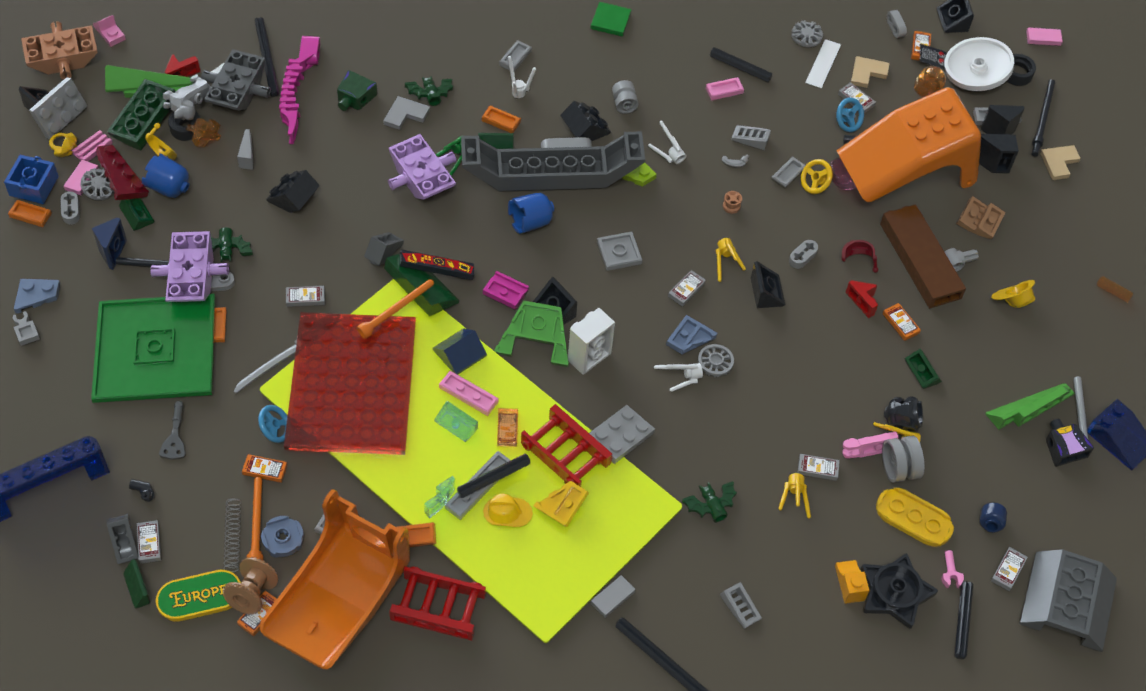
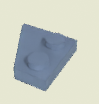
M20 279L14 305L15 313H21V309L30 306L36 308L44 303L56 301L61 285L59 280Z
M686 315L669 337L666 345L684 354L714 340L717 332Z

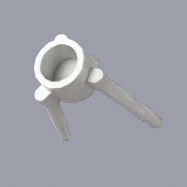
M508 56L512 80V95L515 98H522L525 96L526 91L530 90V84L536 68H533L526 84L522 80H515L511 56Z
M660 121V125L673 145L668 151L669 156L652 144H648V146L667 159L669 163L679 164L685 160L686 154L680 148L674 136L670 134L663 121Z
M700 363L654 366V369H684L685 377L690 380L670 388L671 392L687 385L698 383L697 379L703 377Z

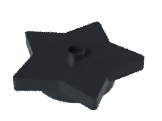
M904 554L893 563L884 566L863 564L861 567V572H865L870 589L863 612L890 614L909 629H912L918 606L934 597L938 592V589L921 579L914 570L908 554Z

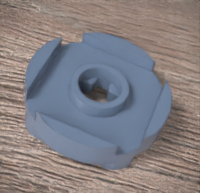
M278 516L267 522L266 527L262 530L261 539L265 550L271 556L286 557L302 548L304 534L302 526L297 520L289 519L288 516ZM280 533L288 535L284 540L278 539Z

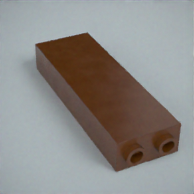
M917 205L904 206L901 209L890 210L884 213L880 225L928 308H934L962 299L966 287Z

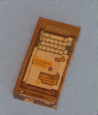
M498 408L497 446L517 447L518 409Z

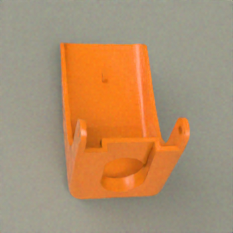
M947 87L892 111L836 151L861 197L866 202H872L921 176L949 165L960 167V185L962 188L974 185L978 178L981 133L953 88Z
M334 489L327 494L322 505L325 525L316 546L262 618L259 625L260 631L265 637L317 667L326 670L334 665L373 618L403 573L404 567H407L410 561L409 532L407 528L402 527L399 529L390 523L387 524L385 529L376 526L360 517L356 505L340 497Z

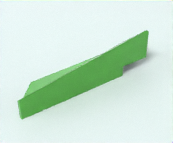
M110 65L105 67L106 92L124 91L125 98H132L145 79L173 88L175 91L194 83L190 81V77Z
M1066 383L988 411L986 416L998 430L1013 421L1020 427L1073 396L1075 393Z

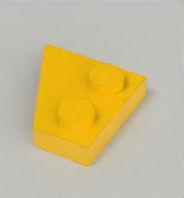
M570 481L563 485L560 490H555L549 494V497L541 502H536L533 506L568 527L589 492Z

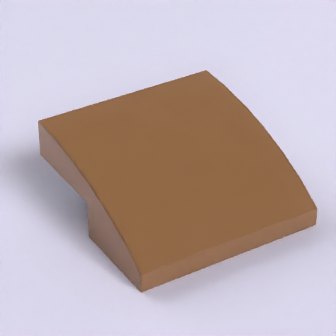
M972 196L956 224L974 234L992 239L1005 212L992 203L987 206Z

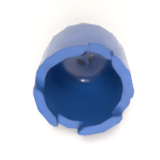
M161 153L159 157L153 156L145 168L148 171L146 178L142 177V184L168 198L178 197L185 193L190 186L188 183L189 173L186 168Z
M542 193L515 197L508 202V214L513 216L514 223H512V226L518 234L544 227L552 220L554 205Z

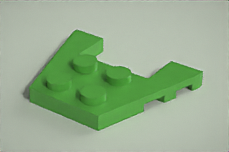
M523 301L494 351L497 354L512 357L515 338L553 344L551 364L568 367L561 307Z

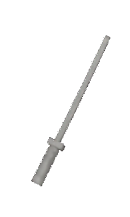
M322 329L300 342L298 339L295 340L294 346L277 355L237 384L234 393H238L297 352H304L303 348L318 341L326 334L325 331Z

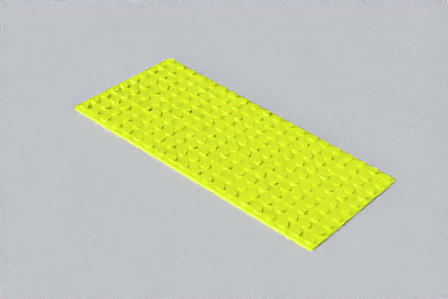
M393 279L262 385L260 392L275 406L280 407L295 424L407 523L415 525L434 522L436 544L433 545L474 582L485 586L486 592L543 643H548L681 511L682 504L623 457L615 464L611 462L607 468L597 464L580 479L582 481L581 487L588 491L589 494L568 527L535 508L533 505L536 502H541L549 497L550 493L560 490L565 483L535 454L527 451L522 446L521 432L525 430L532 436L549 421V411L554 404L560 407L588 433L592 430L482 341L481 343L487 356L458 375L499 398L498 404L487 416L440 389L439 383L451 370L433 351V347L465 328L444 310L429 316L413 300L375 327L371 336L363 339L356 329L359 324L372 321L408 295ZM499 415H517L516 443L504 444L506 441L498 442ZM554 426L537 442L546 448L564 432L559 427ZM505 433V436L507 438H515V433ZM568 439L552 455L560 461L578 444L573 439ZM497 451L510 460L523 454L529 456L530 465L500 479L461 520L445 509V504L457 493V487L468 482ZM583 451L566 468L574 474L592 459V456L587 451ZM504 493L528 502L532 508L533 515L528 524L522 527L498 526L489 523L485 519L483 513L484 506L494 496Z

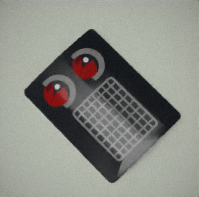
M920 44V61L945 69L947 52Z

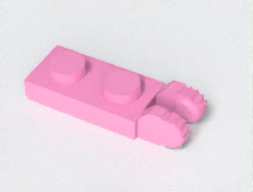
M897 432L864 437L858 440L854 438L847 439L843 442L844 449L842 454L845 458H861L881 454L884 440L898 439Z

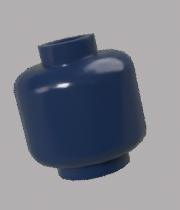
M995 502L985 504L981 508L979 521L981 526L993 533L1005 528L1007 521L1006 508Z

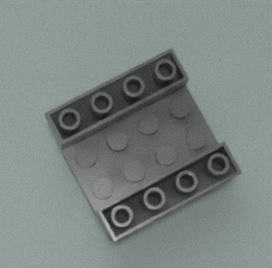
M1063 549L1036 552L1020 624L1038 631L1045 624L1082 637V646L1102 652L1117 578L1104 563Z

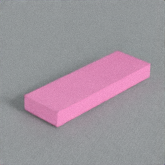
M449 371L439 383L440 389L487 416L499 402V398L452 371Z

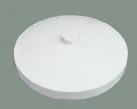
M976 37L961 41L954 45L945 57V73L948 79L956 86L971 91H985L996 88L1005 83L1014 70L1012 51L1004 43L992 38Z

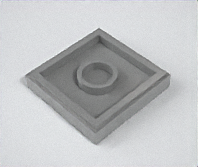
M632 231L597 238V244L606 271L642 264V257Z

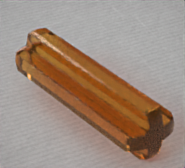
M1104 276L1097 282L1099 287L1126 302H1129L1133 296V292Z

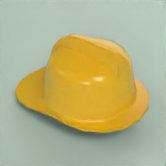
M1027 280L1015 286L1001 289L992 294L991 298L994 300L1005 299L1012 307H1024L1035 301L1032 289L1035 281Z
M504 493L490 499L483 509L485 519L489 523L498 526L522 527L528 524L533 515L532 508L528 502Z

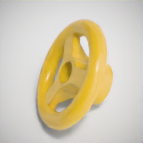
M815 159L804 167L801 173V184L805 191L811 194H819L829 187L833 176L829 163L822 159ZM819 164L823 165L826 169L814 171L811 167ZM807 173L811 175L813 180L811 188L806 182Z

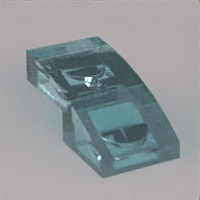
M453 476L436 486V496L424 503V511L429 519L437 514L451 498L455 490V478Z

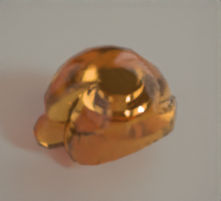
M937 66L924 68L915 80V91L925 97L943 89L946 84L944 71Z

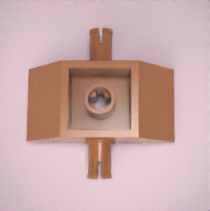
M56 21L57 27H55L54 22L50 25L52 33L21 38L26 66L46 74L60 72L62 79L66 78L65 74H67L68 78H71L70 70L84 68L98 53L92 25L63 31L62 24Z

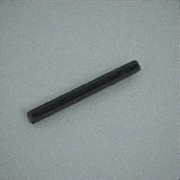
M262 17L255 18L261 55L265 58L264 69L268 87L271 88L270 96H278L279 89L264 19Z
M622 617L617 621L616 628L686 689L689 691H708L625 618Z

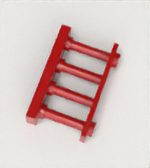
M556 404L550 408L549 421L532 436L525 430L521 432L522 446L527 451L535 454L563 479L565 484L572 481L581 487L582 481L580 479L593 467L601 464L607 468L612 462L613 454ZM554 426L563 430L564 433L546 448L537 442ZM568 439H573L578 446L563 459L557 460L552 453ZM587 451L592 456V459L576 473L573 474L566 468L579 454Z
M405 566L403 570L404 579L408 580L401 604L391 605L389 611L390 620L472 641L474 625L470 623L477 597L485 599L486 587L478 582L469 583L425 572L418 567L409 568ZM416 582L429 585L422 607L419 610L410 609L409 607ZM437 587L449 590L442 613L439 616L429 612ZM457 592L469 595L462 620L459 621L449 617Z

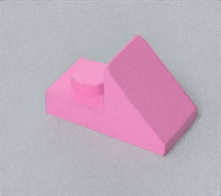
M113 15L93 24L94 28L110 47L126 40L125 35L116 25Z

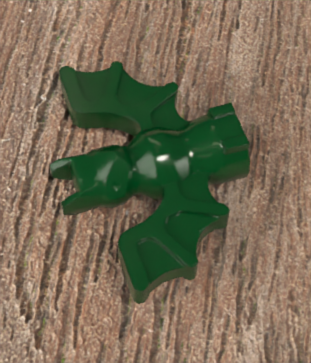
M432 76L430 78L422 77L424 88L418 86L416 82H405L404 87L408 89V94H414L418 99L426 97L429 105L436 106L441 102L440 96L447 97L448 91L453 90V79H442L441 85L436 87Z
M221 228L219 230V238L211 237L213 252L217 248L221 249L220 262H223V260L231 262V249L233 247L239 250L241 256L253 255V251L250 249L251 243L245 242L242 235L233 237V230L231 228Z
M732 481L722 485V497L719 498L715 495L714 489H712L711 484L708 482V486L702 487L699 485L706 503L700 502L693 495L682 499V503L688 507V512H697L701 518L705 514L710 513L714 522L717 523L725 520L728 516L724 508L733 506L732 499L737 495V492L734 490V482Z

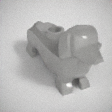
M194 75L190 78V81L195 82L193 85L182 87L175 93L170 90L164 92L163 99L170 100V102L163 103V108H171L175 112V119L182 118L183 121L185 119H194V105L200 104L211 88L206 80L198 75Z

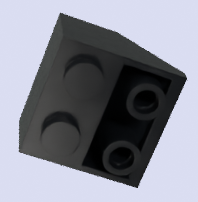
M573 101L560 115L576 138L585 137L589 138L592 142L611 133L607 127L608 123L599 116V111L594 106H587L584 102Z
M981 134L979 164L991 173H1010L1019 152L1016 135Z
M307 170L295 171L292 174L287 173L280 179V184L270 190V195L266 200L289 213L299 211L320 185Z

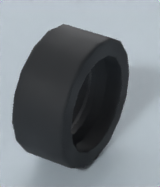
M1013 54L1014 66H1020L1028 73L1019 74L1013 71L1007 82L1015 86L1027 85L1032 81L1036 71V64L1026 55Z

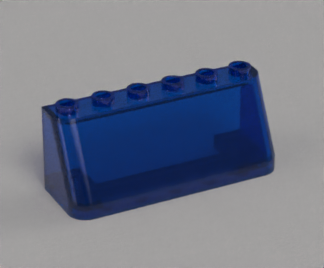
M86 436L1 473L0 522L12 517L5 501L81 466H84L91 481L110 473L98 441L94 437Z

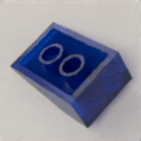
M1116 399L1092 421L1087 432L1132 471L1146 458V430L1133 411L1119 399Z

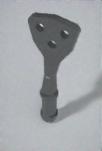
M177 401L174 404L173 430L171 435L163 442L159 455L163 458L180 459L185 457L184 444L179 438V427L182 422V409L184 408L181 401Z

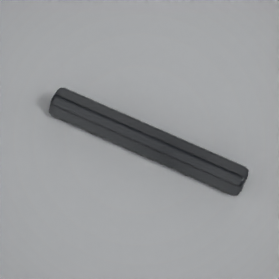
M713 47L710 52L711 57L766 82H769L772 78L771 72L716 47Z
M523 454L458 486L457 492L461 498H464L530 465V458L527 454Z
M967 581L961 584L954 654L955 658L962 660L967 656L973 583Z

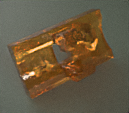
M197 118L194 125L188 124L186 130L194 133L192 141L197 147H204L209 140H219L221 137L217 133L221 125L212 119L206 122L203 119Z

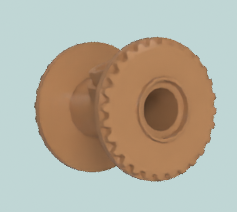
M248 557L239 566L240 572L244 577L242 582L227 583L222 593L226 602L233 609L240 611V613L253 615L259 612L262 607L259 597L261 589H273L278 583V575L275 569L264 560Z

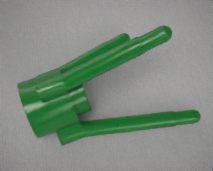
M461 136L435 154L439 157L451 149L456 154L461 153L449 173L451 177L462 161Z

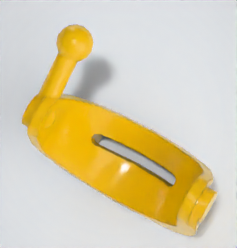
M155 123L151 132L146 134V141L158 157L161 153L174 161L177 158L174 150L153 135L160 128V124Z

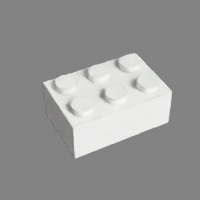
M600 308L594 312H589L583 320L574 323L570 328L568 361L583 375L608 357L612 351L615 322Z

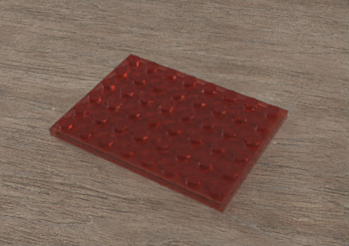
M300 312L284 450L406 454L416 317L391 316L375 327L371 336L363 339L356 327L362 322L372 321L379 315Z

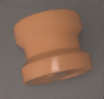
M729 191L725 194L723 209L727 213L734 214L739 212L742 203L741 194L737 191Z

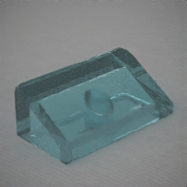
M448 401L434 419L435 422L464 442L478 429L477 420Z

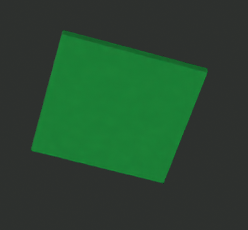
M209 294L205 301L166 302V297L99 301L92 402L212 395L215 294Z

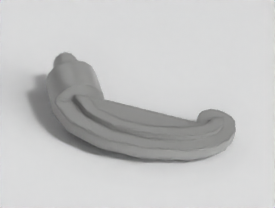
M749 155L743 156L740 160L727 159V156H723L722 161L732 167H742L748 162Z

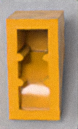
M857 561L836 562L835 569L844 603L865 601L870 590L865 572L860 571Z

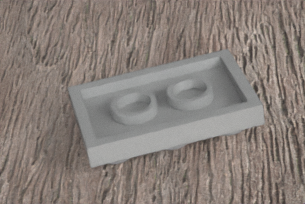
M66 77L29 111L45 137L50 139L88 106L72 79Z
M626 405L589 434L613 454L612 462L615 464L653 435L655 428Z

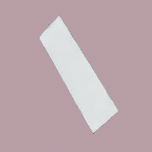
M825 39L805 83L822 88L841 44Z

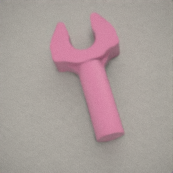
M945 551L947 573L942 575V583L946 588H949L951 585L950 578H953L956 581L957 588H959L964 580V575L955 569L953 551Z

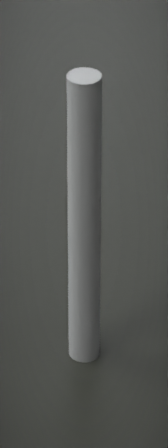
M1077 376L1073 380L1078 424L1080 430L1088 439L1081 377Z

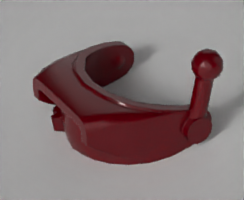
M852 240L845 244L841 257L843 262H846V259L851 255L866 254L873 259L872 271L874 273L878 272L877 255H875V248L870 242Z

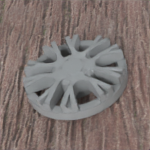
M804 20L801 23L797 22L791 36L801 46L814 47L822 41L823 32L821 27H819L820 25H816V22L813 23L812 21L810 23Z
M94 168L84 173L80 185L87 197L94 200H105L114 194V190H111L109 186L110 182H106L109 178H103L105 176L104 169ZM92 189L94 192L90 194L88 190ZM107 190L109 193L105 195L103 191Z
M711 344L705 346L700 351L698 363L701 364L702 370L706 372V375L719 377L730 372L734 364V357L725 346ZM715 348L721 349V353L715 352Z

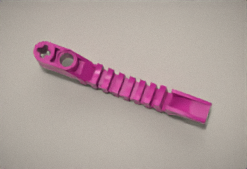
M302 36L299 58L289 59V66H286L287 72H285V78H283L279 110L282 123L289 127V144H294L299 124L297 117H300L298 111L299 104H296V95L294 93L297 92L296 86H300L299 80H304L302 74L304 71L314 65H318L320 37Z

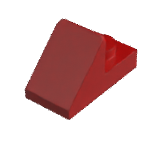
M172 54L165 70V74L190 77L201 72L196 56L179 62L174 54Z
M851 280L845 293L868 318L875 315L878 304L873 296L875 295L877 285Z

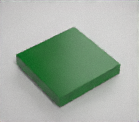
M599 2L590 29L623 37L631 15V9Z

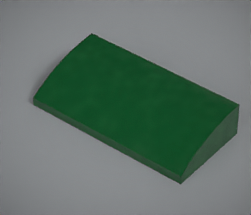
M145 79L107 133L122 143L141 151L147 143L146 134L151 132L155 123L160 124L171 109L163 108V103L170 102V100L163 99V93L168 90L175 93V89Z
M400 254L386 258L384 269L408 294L427 280L431 279L434 281V285L414 299L429 316L459 303V299L432 272L400 267Z

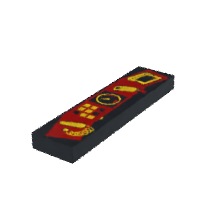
M402 249L400 251V267L469 280L474 278V263Z

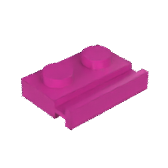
M496 271L495 275L483 289V294L516 310L525 297L526 292L529 291V286Z

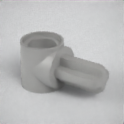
M951 248L945 251L956 272L961 270L966 262L979 258L978 251L974 249L962 252Z

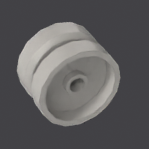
M913 435L902 437L901 440L897 438L884 440L882 459L888 479L894 483L905 481L906 478L909 480L922 478L925 468L924 456L917 437Z

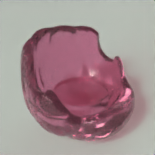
M838 157L831 161L830 166L833 172L832 181L842 190L856 189L857 187L841 158Z

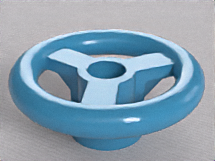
M850 97L842 100L837 108L836 117L841 129L846 132H855L863 123L864 110L861 103L855 98ZM847 103L855 104L851 109L843 108ZM857 110H858V111H859V119H858V122H857L856 125H855L854 118H855V113H856Z
M275 405L263 407L259 413L258 422L264 436L275 443L286 441L291 433V423L287 414ZM269 411H275L282 419L274 418ZM280 426H285L284 434L281 437H277V430Z

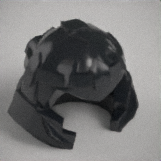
M913 396L908 397L906 400L902 397H895L886 406L884 417L891 426L918 432V429L923 425L922 402Z

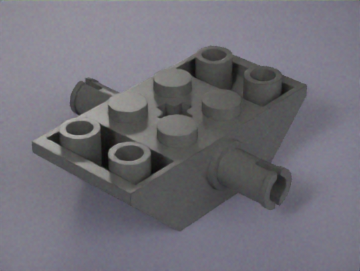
M232 49L218 74L203 70L201 78L213 83L204 101L234 110H245L248 108L254 95L268 99L271 88L260 85L265 58Z

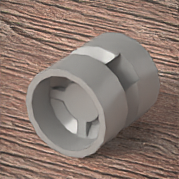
M628 80L615 83L612 87L617 111L625 114L635 111L639 104L633 83Z

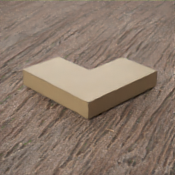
M856 56L851 83L855 86L867 88L870 76L886 79L889 63Z
M1074 145L1042 149L1040 153L1052 180L1069 178L1070 172L1066 164L1078 163L1081 159Z

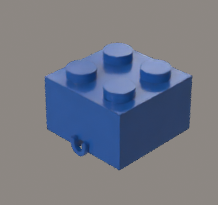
M19 155L4 184L9 196L44 204L59 176L53 162L42 160L39 156L33 158Z

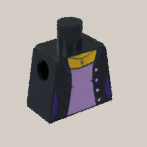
M1055 419L1050 422L1052 430L1046 438V443L1055 467L1090 456L1094 447L1076 424L1064 426L1061 419Z

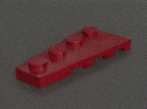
M113 145L97 146L96 155L101 167L105 168L104 174L110 180L109 186L115 192V200L147 197L148 189L142 184L141 180Z

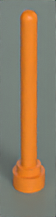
M431 279L427 280L372 321L359 324L356 329L363 339H367L372 335L375 327L434 285V281Z
M256 477L254 479L251 551H249L247 558L253 557L263 561L264 556L260 551L262 478Z

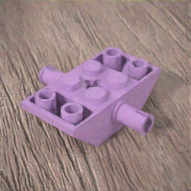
M421 134L389 147V152L399 176L388 179V184L392 190L406 184L415 198L426 199L456 185V182L445 168V166L457 161L452 151L437 157Z
M210 231L172 232L168 265H151V276H168L166 302L205 301L211 293L212 275H229V264H213L214 258Z

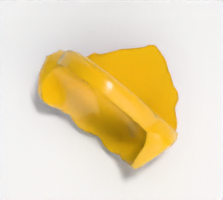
M71 132L67 134L57 133L50 138L49 145L54 150L55 156L65 157L73 154L72 150L77 147V138ZM65 137L62 147L53 144L55 138Z

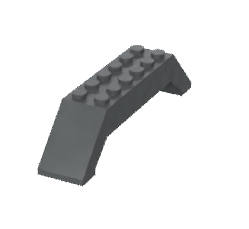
M642 131L624 132V135L606 146L496 149L479 139V136H461L462 168L498 191L607 188L645 163Z

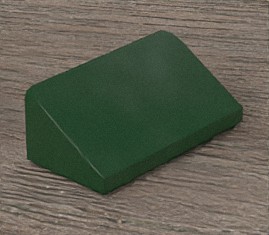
M478 133L479 139L496 149H513L514 133Z
M141 198L121 200L119 208L133 231L154 223V219Z
M921 348L904 358L923 389L942 382Z
M133 559L128 564L123 575L134 608L137 609L150 604V599L137 561Z

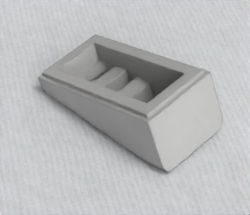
M737 125L731 140L765 150L771 130Z
M246 129L237 156L240 168L252 170L254 167L250 130Z
M741 582L720 594L725 604L744 629L762 619ZM734 593L738 594V596L735 598H732L731 596ZM741 599L743 603L737 606L735 602ZM746 606L748 610L741 613L740 609ZM750 613L753 615V617L749 618L748 620H745L744 616Z

